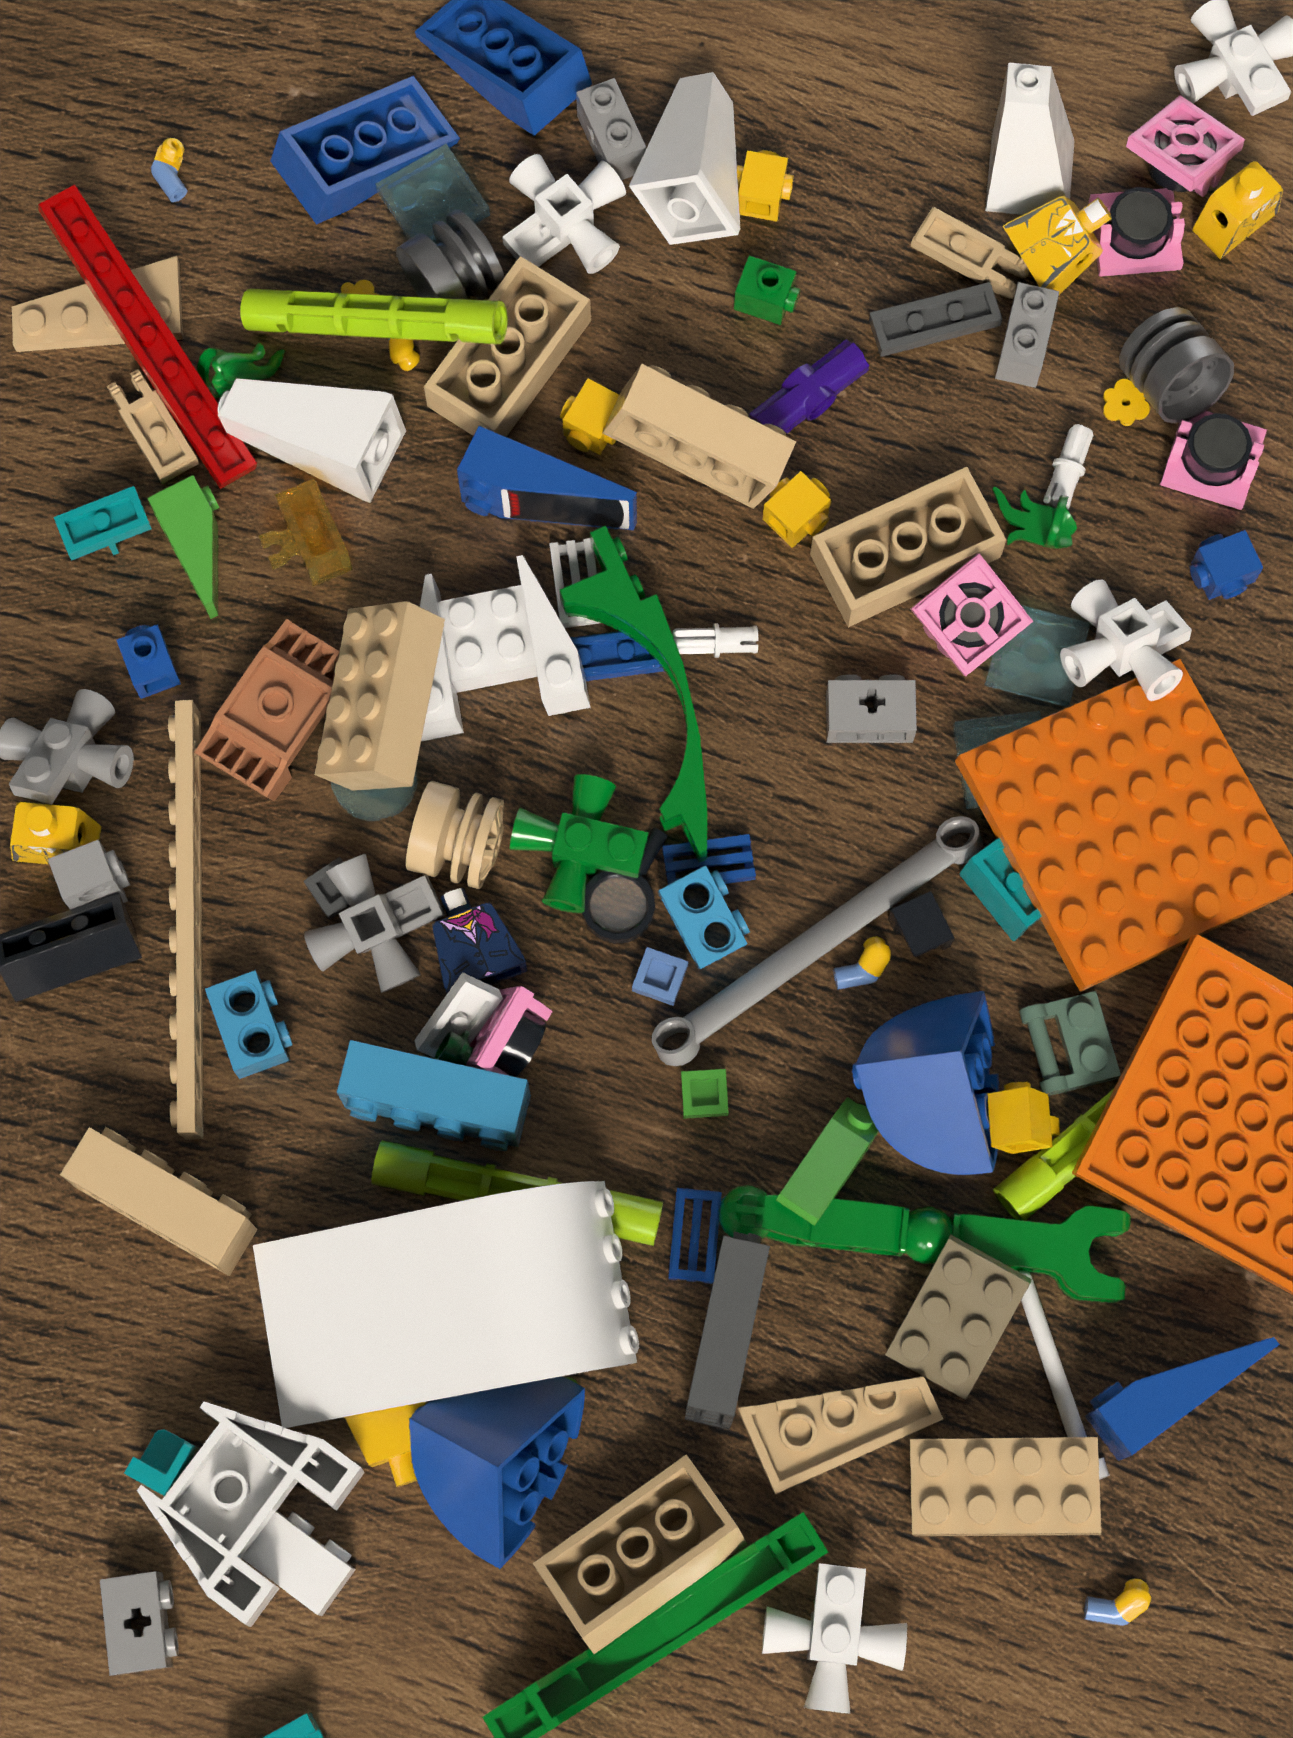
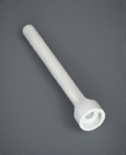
M1018 1271L1032 1279V1276L1028 1271ZM1032 1279L1021 1302L1067 1437H1087ZM1099 1458L1100 1480L1110 1476L1104 1458Z

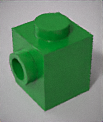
M749 256L735 291L734 310L781 325L786 311L794 312L800 296L801 289L795 287L797 271Z

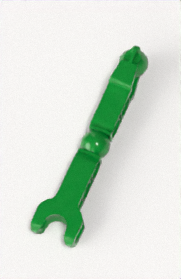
M752 1185L738 1186L730 1190L722 1199L718 1210L719 1222L724 1232L732 1238L734 1232L747 1235L752 1233L762 1238L800 1247L808 1246L900 1257L906 1253L914 1261L923 1264L936 1262L951 1234L1016 1271L1024 1270L1049 1275L1056 1281L1058 1287L1073 1300L1115 1303L1125 1299L1126 1286L1120 1278L1099 1273L1091 1264L1089 1257V1248L1094 1238L1102 1236L1116 1237L1130 1229L1131 1216L1129 1213L1121 1210L1085 1206L1066 1217L1061 1224H1048L957 1213L949 1217L942 1210L931 1206L918 1207L909 1212V1208L833 1199L814 1226L776 1201L779 1195H768L761 1188Z

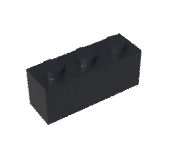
M119 893L0 934V974L15 1002L142 958L136 928Z

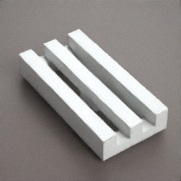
M590 538L583 539L584 542L575 543V540L566 541L567 544L558 545V542L549 543L559 618L564 628L600 623L583 617H568L563 610L560 600V589L564 588L560 556L568 555L572 584L580 581L577 554L585 553L588 578L597 574Z

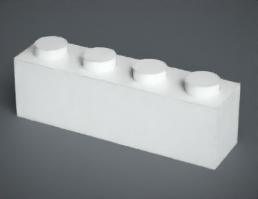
M276 1511L245 1552L242 1559L315 1614L323 1616L356 1570L347 1563L352 1555L331 1539L324 1546L313 1538L310 1534L315 1527L292 1511L290 1516L286 1518Z

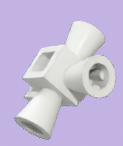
M1211 0L1193 14L1191 23L1212 43L1213 47L1208 59L1181 64L1175 67V80L1182 97L1194 104L1218 86L1225 99L1239 94L1251 116L1288 100L1291 90L1273 61L1293 56V19L1291 17L1284 16L1257 36L1251 25L1237 30L1227 0Z
M540 154L528 157L515 168L509 179L510 184L535 203V213L503 236L504 246L516 260L521 256L539 267L570 243L573 245L589 274L600 271L614 259L620 246L594 226L593 214L594 209L626 195V189L622 180L607 162L600 161L579 186L568 174L555 181Z
M1104 580L1093 581L1076 594L1071 603L1072 610L1097 628L1095 640L1063 648L1060 652L1062 666L1069 679L1076 686L1084 687L1109 665L1119 677L1133 670L1147 699L1150 701L1166 696L1179 684L1183 676L1182 670L1164 658L1162 654L1190 640L1192 629L1167 600L1148 610H1145L1136 598L1118 606Z
M819 1563L814 1612L811 1613V1621L768 1606L766 1607L762 1654L808 1650L807 1660L818 1661L804 1708L851 1714L846 1664L857 1665L858 1656L901 1671L903 1670L907 1644V1623L861 1627L866 1569Z

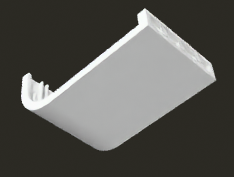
M605 1181L573 1182L516 1190L253 1245L282 1426L284 1428L295 1427L543 1379L637 1363L636 1353L639 1349V1340L635 1328L630 1325L627 1309L631 1301L630 1291L627 1283L622 1280L619 1261L622 1259V1246L618 1236L613 1231L611 1216L614 1213V1202L610 1191L605 1187Z

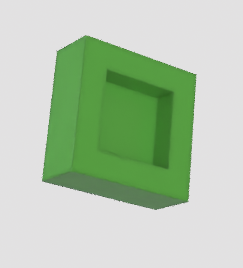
M726 1069L681 1071L684 1119L728 1116Z

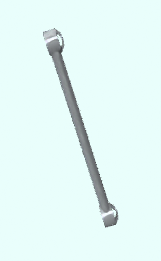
M963 816L952 817L939 826L935 840L683 1018L672 1017L660 1022L652 1033V1044L660 1060L666 1065L680 1066L690 1062L697 1055L702 1041L952 864L967 863L983 848V839L976 822L969 817ZM958 833L971 834L968 841L962 847L952 848L946 846V842ZM676 1033L688 1034L687 1039L678 1049L670 1051L662 1049L665 1040L669 1036Z

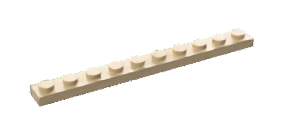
M193 700L175 701V715H170L168 719L169 738L171 741H175V757H170L168 762L169 779L171 783H175V799L169 800L168 811L170 824L176 825V841H170L169 843L170 866L172 868L176 867V884H170L169 886L171 910H176V926L170 927L169 930L171 953H176V970H170L169 974L171 996H176V1013L170 1014L169 1029L171 1039L177 1040V1057L170 1058L169 1067L172 1084H177V1101H171L170 1122L172 1128H177V1133L185 1140L203 1139L201 757L194 753L201 742V713Z

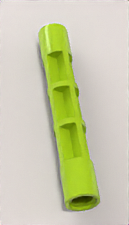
M247 289L243 294L240 306V315L244 328L248 331L264 332L288 331L289 333L448 342L460 340L466 343L501 344L506 336L508 322L505 304L502 301Z
M1113 1090L1086 1113L1076 1118L1072 1125L1052 1141L1051 1148L1042 1149L1036 1155L1034 1154L993 1189L998 1201L1015 1220L1026 1221L1075 1177L1072 1171Z
M384 1140L379 1144L371 1178L373 1185L423 1196L429 1193L461 1201L528 1188L564 1184L557 1182V1178L548 1177L546 1180L496 1169V1165L489 1163L486 1166L445 1158L436 1156L434 1151ZM610 1190L614 1202V1213L611 1216L614 1234L619 1239L654 1246L663 1202Z

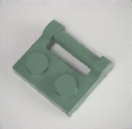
M1096 991L1045 1004H1035L1019 1010L1022 1024L1028 1025L1043 1081L1040 1082L1042 1092L1051 1096L1119 1079L1121 1076ZM1052 1018L1056 1020L1070 1068V1075L1060 1076L1044 1020Z

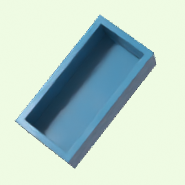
M353 1040L349 1042L337 1089V1094L344 1107L351 1110L350 1116L376 1122L377 1116L386 1117L394 1120V1126L416 1132L420 1131L421 1126L438 1129V1136L453 1141H463L464 1135L482 1139L481 1146L498 1151H507L508 1145L519 1147L531 1097L528 1080Z

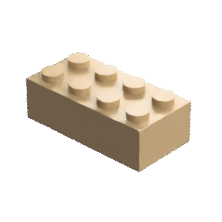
M521 256L488 299L490 301H502L507 309L508 322L504 341L501 344L466 343L458 340L424 385L427 407L473 436L478 426H481L507 437L591 322V303L589 298Z
M644 364L640 365L622 389L603 430V434L753 509L777 487L796 441L786 437V433L781 428L772 424L762 425L748 418L747 412L735 405H723L711 399L709 393L704 389L694 385L685 386L671 379V375L666 370Z
M965 467L813 536L810 555L844 621L850 627L939 586L977 554H980L987 564L1001 558L1006 538L968 467Z
M408 601L348 609L314 775L352 791L412 787L443 633L444 618Z
M89 1127L60 1175L85 1194L230 1276L258 1230L249 1221L252 1214L245 1210L246 1207L224 1194L217 1201L211 1197L213 1191L208 1189L206 1184L186 1172H183L180 1178L172 1175L175 1170L168 1166L166 1161L145 1149L141 1156L135 1154L136 1147L128 1143L129 1140L115 1131L105 1127L102 1134Z
M1098 1437L910 1439L912 1534L914 1536L1101 1535Z
M686 1454L535 1561L533 1565L584 1642L595 1654L741 1550L747 1543L734 1520Z

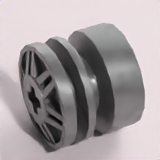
M455 209L447 214V224L443 221H437L433 224L432 230L437 245L424 233H418L396 248L399 263L419 297L468 299L464 289L466 288L477 299H483L488 294L487 287L495 290L504 279L502 267L490 242L475 223L460 209Z
M1180 307L1163 310L1145 320L1124 343L1119 356L1120 369L1141 393H1144L1146 400L1165 422L1180 423L1182 419L1189 421L1204 413L1224 394L1234 375V363L1213 338L1209 337L1207 331L1188 309Z

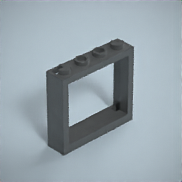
M734 1232L733 1238L723 1236L685 1415V1420L728 1430L731 1427L770 1246L761 1244V1236Z

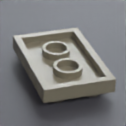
M950 1234L885 1355L966 1400L1032 1279Z

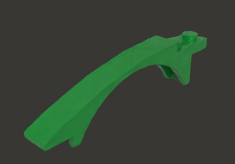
M604 526L590 532L591 548L602 572L560 589L561 605L566 615L583 617L603 623L635 640L657 660L671 680L682 705L686 722L687 744L679 776L670 794L659 808L661 813L659 820L664 831L679 825L682 826L698 863L707 860V801L700 733L683 661L657 594L641 600L645 598L642 585L636 574L628 575L623 562L628 561L624 546L619 537L612 539L607 527Z
M802 1512L708 1572L597 1653L593 1654L589 1648L485 1714L482 1718L494 1738H539L828 1553V1550L805 1513Z

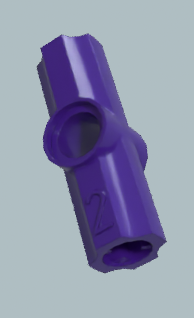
M846 339L812 366L804 364L792 372L783 382L781 389L751 411L748 418L762 425H775L786 434L806 418L808 421L816 419L833 404L837 394L869 370V364L863 352L855 343H851Z

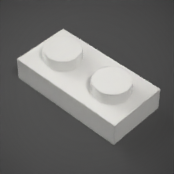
M462 972L414 1040L417 1050L434 1057L442 1040L450 1031L460 1036L465 1030L469 1031L468 1042L470 1045L503 998L500 990Z

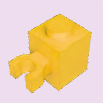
M1028 1082L1008 1083L1004 1085V1091L987 1094L991 1147L1010 1154L1052 1147V1137L1060 1135L1059 1118L1050 1116L1048 1094L1031 1088V1084Z

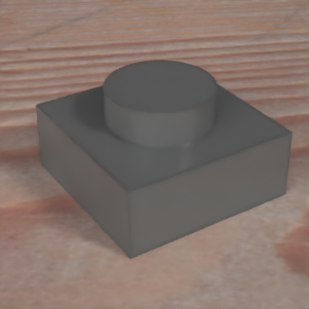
M338 857L303 881L329 920L350 907L326 874V871L343 863L341 857Z

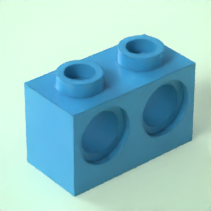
M705 865L657 891L698 969H702L747 945L744 935L750 933L749 928L738 909L730 912L723 899V896L729 894V891L717 870L710 873ZM690 884H700L707 890L708 900L704 907L693 909L685 903L683 892ZM710 923H721L728 930V941L721 948H713L705 941L704 931Z
M256 970L205 988L233 1071L239 1079L290 1061L285 1048L293 1046L284 1020L278 1023L275 1021L271 1007L278 1005V1001L270 980L262 982ZM252 994L255 996V1004L249 1011L237 1012L233 1009L234 1002L240 995ZM265 1034L270 1037V1044L265 1051L261 1053H251L248 1051V1043L255 1035Z

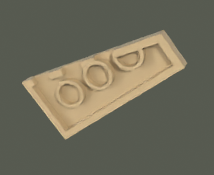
M171 257L132 269V273L175 339L183 340L180 263L178 257ZM87 284L12 306L13 346L16 352L125 344Z
M925 1377L737 1409L774 1495L943 1420Z

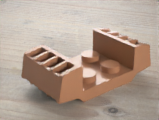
M286 619L271 640L261 648L218 710L209 730L194 753L263 796L275 801L292 778L288 767L326 713L335 676V666L340 651Z

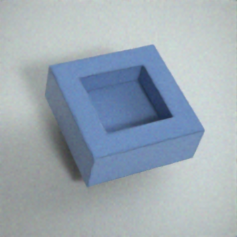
M647 947L634 980L632 992L674 1006L688 967V961Z

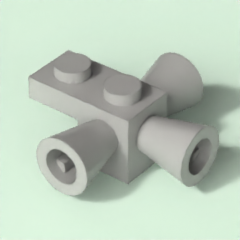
M81 689L75 695L67 722L50 718L44 729L40 731L16 718L6 720L0 729V758L3 760H24L9 783L13 794L52 805L62 788L83 793L92 776L115 788L124 786L133 768L134 758L132 749L128 745H96L93 736L115 715L113 705L99 693Z
M366 854L347 860L326 871V874L351 908L339 913L342 920L341 923L304 932L309 952L319 969L325 971L355 948L357 954L371 951L381 993L420 976L421 973L397 942L396 938L446 915L428 875H424L386 894L376 895Z

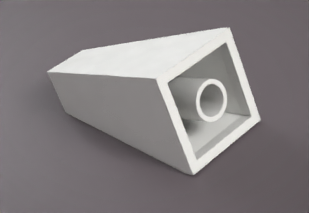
M1008 63L991 138L985 211L1024 215L1058 197L1065 196L1070 199L1074 137L1052 67Z
M714 72L679 79L629 185L670 245L738 235L740 231L733 101Z
M236 378L231 390L226 391L222 395L218 404V417L226 433L369 503L406 432L393 395L381 391Z

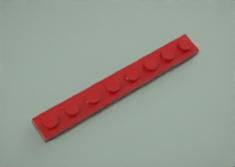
M76 185L39 203L38 211L218 487L222 489L255 470L257 462L242 440L226 433L218 417L217 401Z

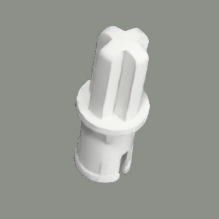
M1075 424L1069 429L1059 458L1054 459L1052 464L1055 468L1053 477L1043 499L1047 505L1056 508L1059 497L1066 495L1069 496L1066 508L1069 509L1079 477L1084 476L1086 471L1083 463L1093 437V431L1090 428Z
M713 623L712 628L674 629L672 633L679 654L713 653L714 658H719L720 653H758V644H756V641H758L757 626L719 628L718 623Z

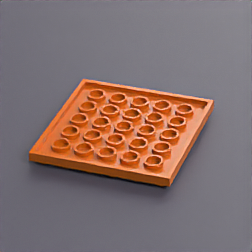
M1181 659L1171 662L1182 670L1183 676L1181 681L1169 694L1158 700H1148L1137 678L960 754L955 760L994 835L1002 841L1006 857L1014 871L1019 873L1023 880L1025 892L1035 910L1038 908L1041 914L1040 919L1080 992L1188 942L1194 934L1200 936L1293 893V857Z
M1194 934L1183 951L1072 1174L1292 1295L1293 987L1206 938Z

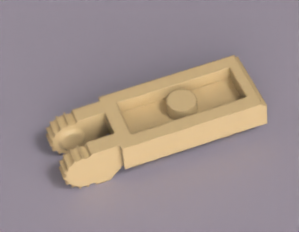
M932 207L911 242V247L979 284L990 282L993 292L1001 295V297L1013 299L1017 284L993 270L997 263L1004 271L1018 278H1026L1030 272L1023 259L1006 250L1005 245L935 207Z
M136 369L130 373L131 381L135 389L142 395V398L129 404L125 393L116 382L109 384L107 388L120 409L118 411L160 482L164 484L198 465L199 462L156 390L152 392L139 369Z

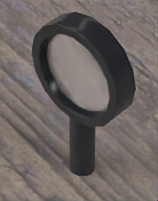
M653 828L648 836L638 878L602 871L596 874L586 885L585 911L582 913V918L589 931L600 940L613 944L629 943L641 937L651 926L655 914L654 893L644 877L668 837L661 830Z

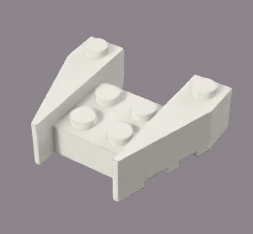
M523 555L516 556L521 585L441 601L440 591L432 574L425 575L420 607L444 618L445 622L421 741L464 733L457 693L538 677L541 699L548 716L591 708L584 668L578 651Z
M203 1402L200 1408L219 1423L163 1499H160L142 1485L137 1489V1492L155 1519L158 1520L206 1595L242 1623L252 1627L280 1588L241 1559L297 1482L337 1511L365 1472L359 1465L324 1439L302 1434L280 1425L258 1420L217 1405Z

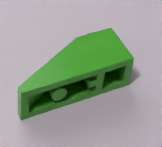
M194 475L147 499L210 619L218 616V524L213 511L219 509V506L209 486L200 488Z
M848 1097L845 1099L789 1179L776 1201L814 1226L862 1160L879 1132L866 1106L857 1104Z

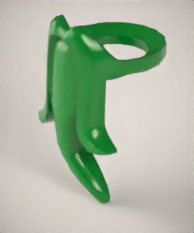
M257 343L251 353L228 352L217 348H208L199 357L197 372L215 400H217L226 391L231 390L236 378L261 381L272 377L279 369L286 351L284 349L276 351L265 365L258 366L253 362L263 359L265 355V349L261 343ZM210 364L212 365L215 371V375L212 379V384L214 388L211 386V383L209 381Z
M997 487L992 488L1000 513L1010 525L1020 529L1009 534L1007 546L1017 540L1053 549L1072 546L1071 536L1077 530V525L1066 508L1069 496L1061 495L1056 508L1033 503L1028 498L1026 490H1024L1020 496V504L1024 511L1013 509L1009 505L1000 489Z

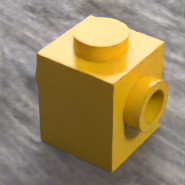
M768 150L758 152L747 151L744 166L737 165L740 215L771 221L778 220L782 199L790 200L794 175L787 174L788 158L781 157L777 153Z
M588 378L577 397L571 395L562 408L560 418L563 419L564 436L567 437V441L573 447L583 452L591 450L601 455L607 443L613 445L617 441L603 434V430L618 400L619 394Z
M802 471L791 480L788 477L782 479L770 493L771 498L764 504L763 520L791 548L798 544L807 534L812 537L817 535L830 519L828 515L831 499L829 498L828 490L816 478L810 480Z

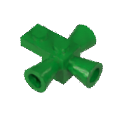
M575 775L572 814L562 812L559 825L521 807L519 808L512 830L510 850L552 851L553 867L557 868L542 899L545 905L565 912L583 913L585 911L586 875L595 876L598 869L638 878L648 841V832L600 821L616 789V785L612 782L592 775Z

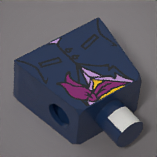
M465 888L449 891L440 897L448 918L432 924L446 994L462 972L489 985L527 972L523 954L490 902L472 908Z

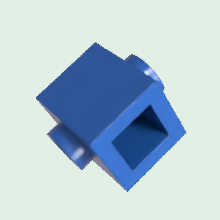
M1246 530L1225 538L1222 534H1217L1202 541L1191 562L1190 573L1194 584L1198 589H1204L1208 600L1221 595L1224 599H1229L1243 593L1247 589V585L1254 583L1261 573L1263 566Z
M147 625L137 626L127 631L125 637L117 639L133 686L140 699L181 684L158 625L152 627Z

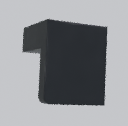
M931 891L892 908L888 921L895 935L902 933L913 956L918 957L939 946L942 950L951 947L954 936Z

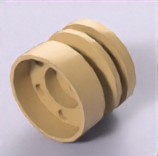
M435 781L428 782L419 802L409 837L406 854L407 870L436 877L442 869L445 860L451 861V882L458 884L462 880L467 866H469L468 887L480 889L488 872L494 866L500 849L504 831V800L492 797L486 806L484 814L481 815L483 807L482 794H473L465 810L459 809V788Z

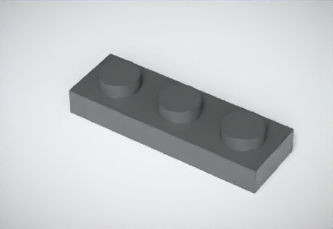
M988 282L870 312L869 322L880 357L999 327L1002 323V316L991 283Z

